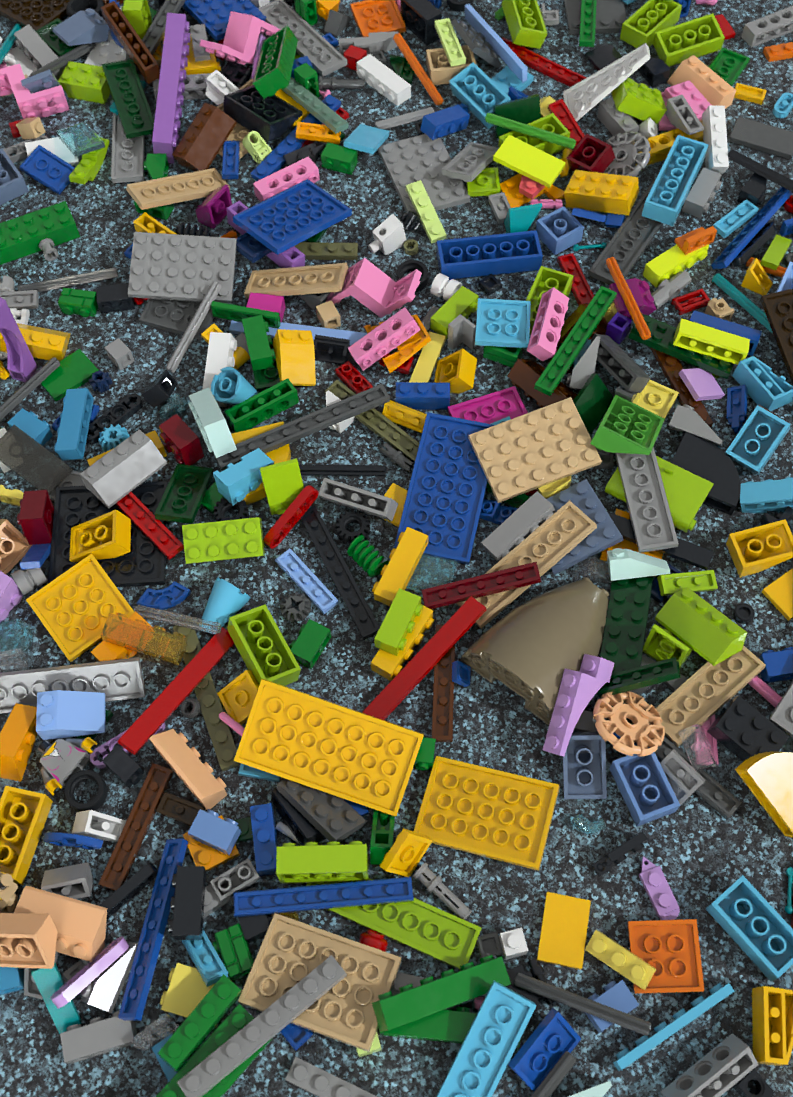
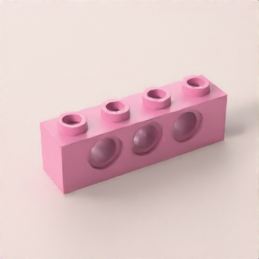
M308 156L254 182L255 196L260 202H263L306 179L315 183L320 180L319 169Z
M554 287L542 294L527 351L541 361L552 358L556 354V347L561 337L560 332L564 324L565 313L568 310L569 298Z
M404 307L348 347V350L364 371L421 329L406 307Z

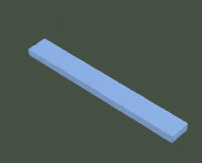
M470 4L465 5V19L477 33L480 32L486 38L485 42L492 46L494 52L499 55L522 83L527 81L528 67Z
M231 320L229 333L237 335L242 332L244 333L242 322ZM281 322L279 328L269 327V332H266L267 335H271V339H274L277 329L307 330L312 332L313 342L315 335L348 339L350 340V346L368 334Z

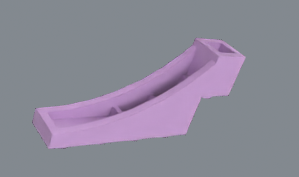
M584 654L579 672L570 669L564 670L543 751L565 756L573 730L587 704L606 682H610L614 662Z

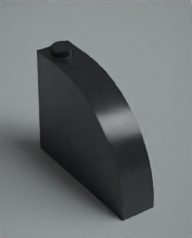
M685 432L671 463L714 483L703 504L732 516L741 491L740 478L734 463L717 445L694 434Z

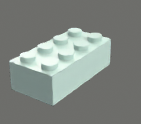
M208 387L189 395L191 402L188 405L209 452H214L215 457L218 458L237 450L226 420L210 388Z

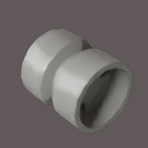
M41 568L19 569L11 574L23 595L34 590L35 585L40 587L48 582Z

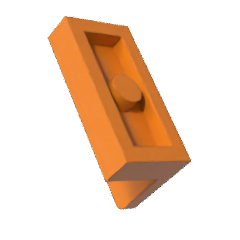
M714 226L707 229L700 227L676 238L675 243L687 255L713 243L717 230Z

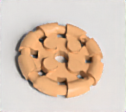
M631 691L611 695L613 692H606L601 696V699L596 701L593 709V719L596 720L595 727L602 739L613 745V749L625 755L633 756L637 754L638 757H643L654 753L662 745L665 737V728L661 724L663 720L656 708L644 701L645 698ZM626 719H630L634 723V725L628 723ZM615 732L621 738L618 739L613 733Z

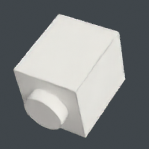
M522 928L499 934L504 960L527 954L528 948Z

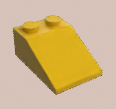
M277 329L272 344L280 382L288 378L293 386H315V352L312 332L307 330Z
M113 510L72 527L69 561L79 562L91 553L96 560L116 558L129 553L131 547V519L118 510Z
M786 519L731 533L726 542L739 577L759 573L793 558V535Z

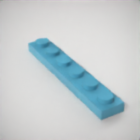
M718 983L709 990L711 995L704 999L701 995L691 1002L693 1006L691 1009L685 1011L682 1008L672 1015L674 1021L668 1025L664 1021L653 1028L656 1033L648 1038V1036L643 1035L635 1041L637 1045L635 1048L629 1051L626 1047L617 1053L616 1057L618 1059L613 1062L618 1071L623 1070L734 992L732 986L729 983L724 986Z

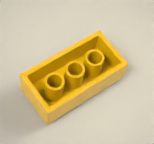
M575 170L564 191L566 208H581L589 211L629 215L639 194L638 177Z
M5 786L0 799V872L10 874L14 883L23 885L53 801L46 794Z

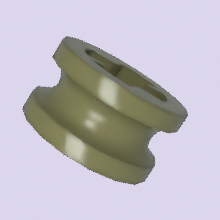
M409 239L404 242V252L407 255L412 256L418 253L419 248L416 240Z

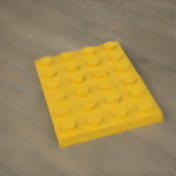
M436 756L413 832L428 836L433 844L539 871L560 787L559 784Z

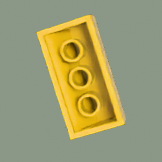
M17 323L33 358L50 360L52 357H55L59 361L65 358L71 336L70 333ZM0 333V351L7 352L4 338Z

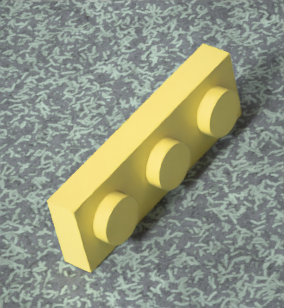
M595 930L585 948L587 952L643 990L647 988L656 971V968L599 930Z

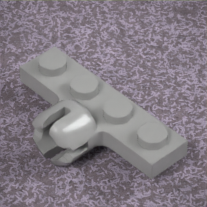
M3 275L2 281H0V297L7 302L9 309H38L39 293L37 290L14 291L15 282L10 276Z

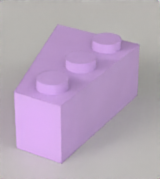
M1 571L0 622L8 617L9 612L15 605L20 603L24 596L14 580Z

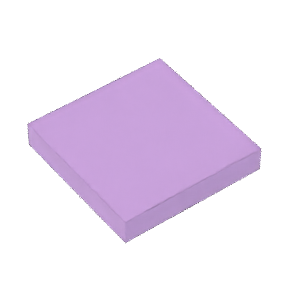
M701 368L682 369L678 373L695 401L722 399L725 395L711 372Z

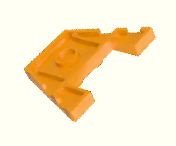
M520 173L500 183V192L505 193L511 208L521 207L532 200L519 193L522 178ZM554 185L550 188L545 186L533 199L545 194L549 199H553V201L556 199L563 200L565 198L564 190Z
M417 314L411 316L421 330L396 347L397 352L383 358L389 373L396 370L431 341L429 333ZM369 324L364 326L366 333H369L379 325L371 327Z

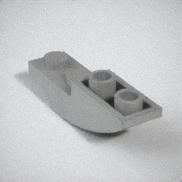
M398 31L368 33L369 37L339 38V51L343 55L344 51L350 45L367 50V55L368 53L383 50V53L398 47L393 40L394 35L398 34Z
M249 858L213 879L205 887L203 919L231 901V897L234 896L233 893L243 892L260 878Z

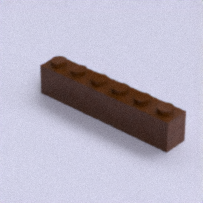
M115 1L101 7L105 22L133 60L147 83L149 84L159 79L160 69L157 61Z

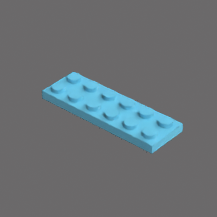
M494 980L436 1097H492L536 1008V1003Z

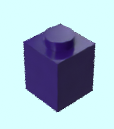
M617 312L608 322L605 335L620 345L629 334L632 320Z

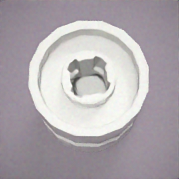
M439 273L431 285L430 292L437 297L443 296V299L448 301L462 286V283L455 279L449 280L448 276Z

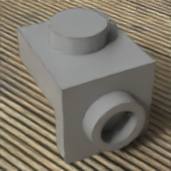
M541 3L540 11L544 24L549 26L559 25V11L545 10V3Z

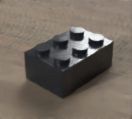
M401 0V16L405 26L426 46L439 40L440 38L434 23L435 20L442 19L441 11L428 0Z
M739 695L729 701L707 730L709 734L743 762L763 752H779L789 738L787 734Z

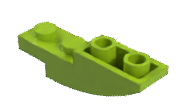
M94 137L81 153L82 160L69 175L70 182L85 185L87 181L95 179L105 159L109 139Z

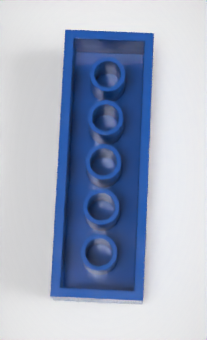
M537 230L437 241L439 271L441 274L448 276L449 279L539 270L542 265L543 255Z

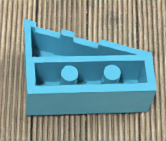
M793 478L741 483L740 504L742 513L764 514L767 511H778L779 513L780 511L784 512L787 506L793 509Z

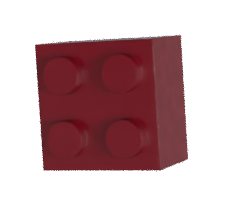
M586 134L566 159L572 171L581 170L603 173L616 157L611 145Z
M177 414L159 425L161 432L159 436L164 442L163 446L168 453L172 452L174 454L173 457L178 464L193 465L204 457L199 437Z
M24 491L23 499L20 500L21 510L17 514V522L22 527L23 537H26L29 545L49 544L52 540L54 507L48 491Z

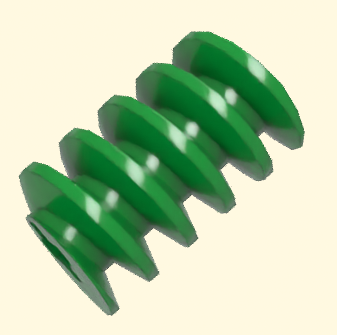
M360 535L350 544L347 553L362 567L363 571L367 572L369 577L378 576L381 574L384 565L389 564V561L383 562L385 557L383 555L378 557L379 551L373 552L374 546L370 545L368 547L369 541H363L364 536Z

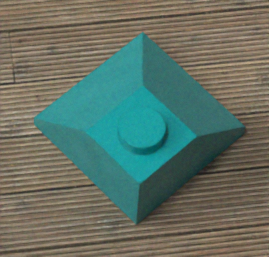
M542 203L509 208L504 220L506 233L529 231L537 220Z

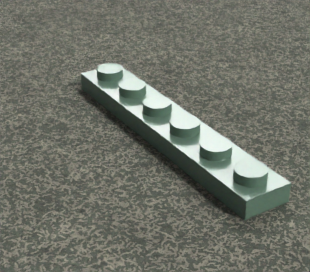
M290 78L289 85L282 89L285 93L335 134L348 129L347 121L295 79Z

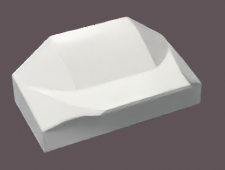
M217 69L206 78L207 91L205 95L217 106L224 102L225 95L240 90Z

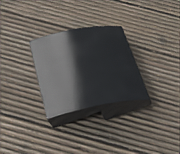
M606 45L587 52L585 57L599 71L620 59L622 55L613 45Z

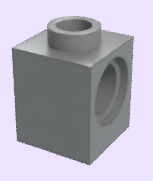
M119 338L104 347L108 358L120 371L134 362L131 350Z

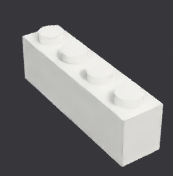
M371 54L356 62L358 77L365 79V82L396 106L411 98V85Z
M709 105L702 114L704 143L709 144L705 156V168L723 174L729 168L725 106Z
M210 332L202 390L208 387L211 390L212 380L215 375H219L222 372L220 371L222 368L234 367L235 358L233 355L234 350L236 351L237 341L231 333ZM216 400L219 407H227V403H221Z

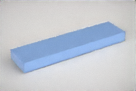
M290 548L275 559L280 568L323 615L339 603L338 599Z

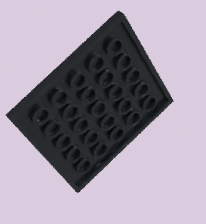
M168 481L143 482L131 492L155 515L156 509L167 488ZM85 486L56 487L48 584L78 563L69 561L71 528L113 510H118L124 514L116 504L108 508ZM160 520L168 528V521ZM131 521L130 552L116 558L100 559L97 561L116 587L165 585L166 556Z

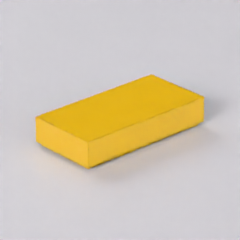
M736 83L734 98L762 105L767 90Z

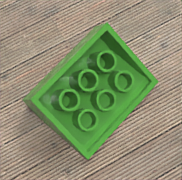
M615 394L590 444L594 445L598 450L611 453L650 455L665 419Z

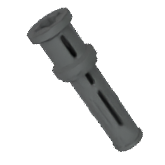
M319 76V90H365V79H337L335 76H332V78Z

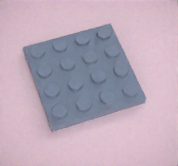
M587 479L547 498L553 504L556 512L570 500L597 524V528L550 568L554 575L623 541V536Z

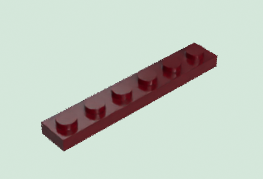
M532 562L423 589L422 595L424 605L429 609L467 601L471 596L479 598L541 583L537 562Z

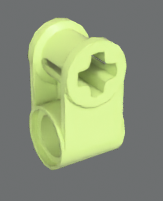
M251 131L242 140L244 148H246L257 164H260L272 152L269 145L266 144L256 131Z

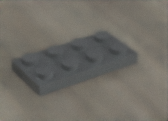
M284 779L277 784L276 789L330 842H340L365 825L366 820L343 798L288 779Z

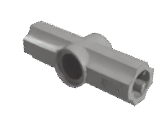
M680 271L670 280L665 279L661 282L658 289L651 294L654 298L656 310L668 300L672 302V299L676 298L680 291L691 283L692 279L687 271Z

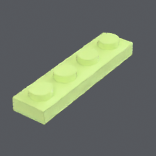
M450 19L435 20L434 26L450 66L466 64V57Z
M422 181L406 185L405 189L416 213L420 216L419 219L431 244L446 239L447 234Z

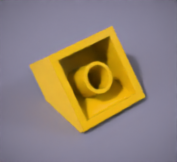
M462 348L438 360L434 383H450V393L461 394L472 389L477 359Z

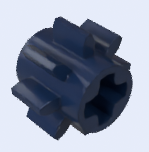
M101 370L92 373V379H89L93 391L98 390L101 393L110 390L109 385L113 384L109 373H104Z

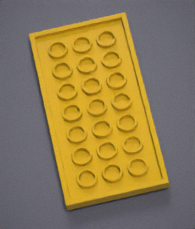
M262 679L234 761L396 817L424 734Z

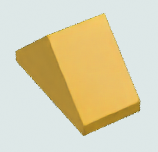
M755 258L747 269L741 286L762 296L767 295L773 283L758 259Z

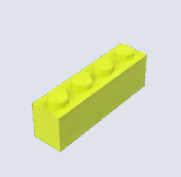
M676 244L646 263L643 276L657 288L665 279L670 280L680 271L689 269L697 261L703 260L708 254L709 244L687 255Z
M682 318L675 331L673 341L675 346L736 365L747 357L750 339Z

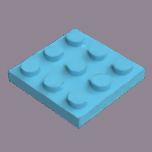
M478 298L475 345L527 348L530 335L531 301Z

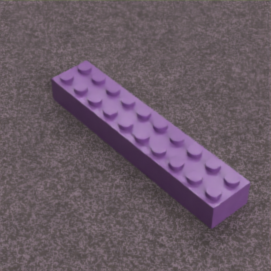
M167 13L152 137L154 154H166L168 163L172 164L175 161L172 153L177 144H179L178 131H181V121L179 119L182 118L181 105L184 104L182 92L185 93V83H183L186 80L185 67H188L186 55H189V45L187 44L190 43L191 38L190 33H188L189 21L186 20V14Z

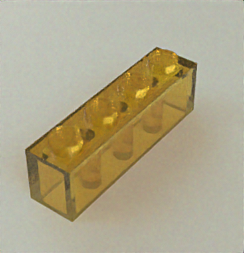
M116 613V615L109 614L101 633L103 641L178 666L180 665L188 644L183 634L173 632L172 634L166 632V629L156 625L154 627L148 626L146 622L135 619V621L127 619L128 617L121 613Z

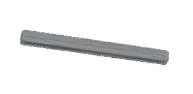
M212 282L166 365V369L169 372L174 373L211 308L212 301L215 300L222 288L220 283Z

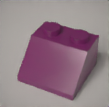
M227 184L215 189L195 210L198 222L213 230L227 216V207L232 205Z
M637 278L626 280L641 313L650 315L654 312L656 307L654 298L649 290V284ZM610 284V290L617 292L614 300L617 312L632 318L616 284Z

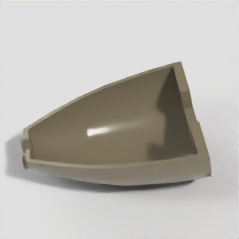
M583 577L582 580L540 594L513 609L487 630L464 652L460 661L470 666L471 669L490 683H493L496 679L501 681L526 700L524 708L550 725L564 670L570 669L579 672L584 654L599 657L601 653L609 593L603 588H598L589 578Z

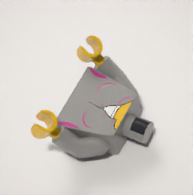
M90 737L85 739L67 738L65 740L59 738L53 745L44 740L39 745L38 750L44 754L39 762L43 765L40 771L45 788L52 795H55L54 790L56 788H64L67 780L74 773L83 770L88 764L90 755L87 752L92 754L91 747L98 743Z

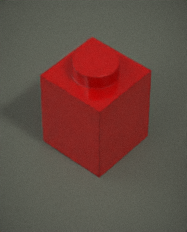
M350 45L343 53V56L347 59V65L344 67L356 71V62L367 56V50Z

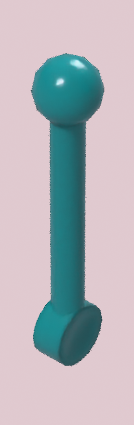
M602 242L601 244L584 246L575 244L573 245V251L600 247L605 249L607 243Z
M789 867L786 870L788 893L785 912L792 914L793 868Z

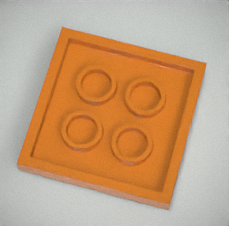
M364 0L350 4V9L362 37H369L368 33L398 31V33L406 31L405 23L395 0Z
M697 919L627 922L630 952L656 968L645 990L633 983L634 993L704 992Z

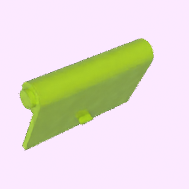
M656 456L674 527L686 533L688 530L692 531L697 523L694 520L714 483ZM617 467L606 485L605 493L627 503Z

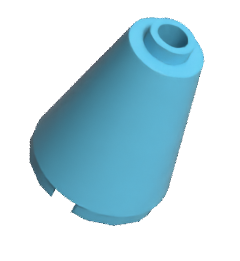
M232 367L222 368L220 370L222 372L219 375H215L211 383V392L215 399L221 403L237 405L258 394V391L244 376Z
M217 577L200 621L203 624L201 628L211 634L213 631L218 632L229 621V617L234 616L251 597L246 593L242 594L239 588Z

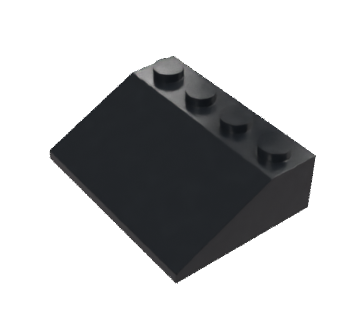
M254 85L224 96L223 112L242 127L258 132L266 142L278 139L303 113L276 95L268 96L264 99Z

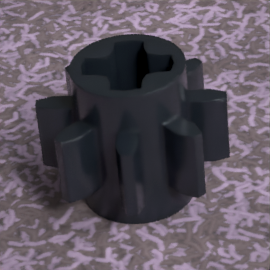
M409 210L408 214L404 212L400 218L403 227L408 231H412L413 228L417 230L421 224L418 220L420 216Z

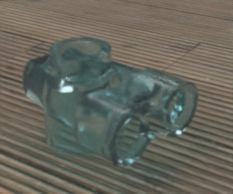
M175 393L166 400L168 404L161 407L159 415L163 420L174 413L179 415L186 411L185 407H187L188 401L185 397L181 398L178 393Z

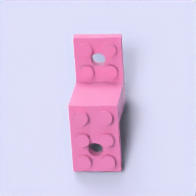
M231 11L223 44L201 40L200 46L206 48L205 51L214 54L215 52L217 57H226V61L235 62L236 60V63L242 65L246 63L252 64L259 34L266 33L265 35L271 36L281 29L255 16Z
M20 63L0 69V97L14 93L23 119L32 116L40 118L49 117L50 115L69 110L61 85L31 94L30 90L21 84V80L25 79Z
M363 258L348 268L342 291L331 292L327 296L325 303L331 300L333 304L339 303L343 298L351 295L382 318L387 314L390 315L397 308L400 309L404 304L413 301L422 273L416 269L395 282L370 261Z

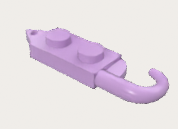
M643 857L641 873L638 876L660 920H675L680 913V907L661 867H657Z

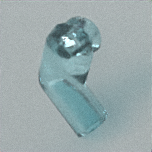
M581 814L574 817L575 827L587 835L607 828L603 818L591 822Z

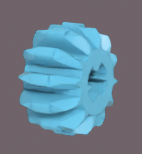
M111 424L110 428L104 427V432H99L100 438H98L102 450L106 452L118 446L130 435L125 427L121 428L119 424L114 427Z

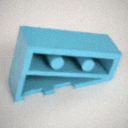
M754 356L740 361L732 376L740 385H746L748 395L757 405L773 411L793 401V386L785 381V377L782 375L779 377L771 372L772 368Z
M259 448L241 457V461L235 465L232 463L228 464L227 469L219 472L217 470L213 472L218 492L232 505L241 502L249 492L256 490L260 483L263 482L260 472L261 467L274 464Z

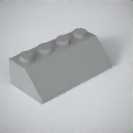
M138 430L80 473L85 487L110 508L165 466L167 461L152 440L141 430Z

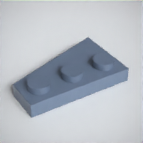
M50 69L21 80L22 86L33 93L60 86V83ZM64 91L66 100L68 101V100H69V99H68V96H67L66 92Z

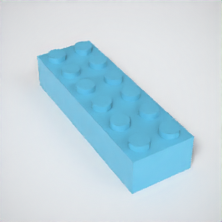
M677 135L645 201L642 212L643 217L670 226L674 225L702 166L709 144Z

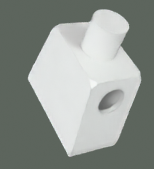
M394 214L390 215L373 230L372 233L375 241L370 243L368 247L373 254L381 250L384 255H388L404 245V242L407 241L404 227Z

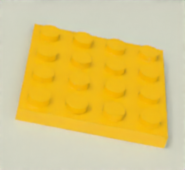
M92 553L26 599L70 662L111 634L134 613L132 607Z

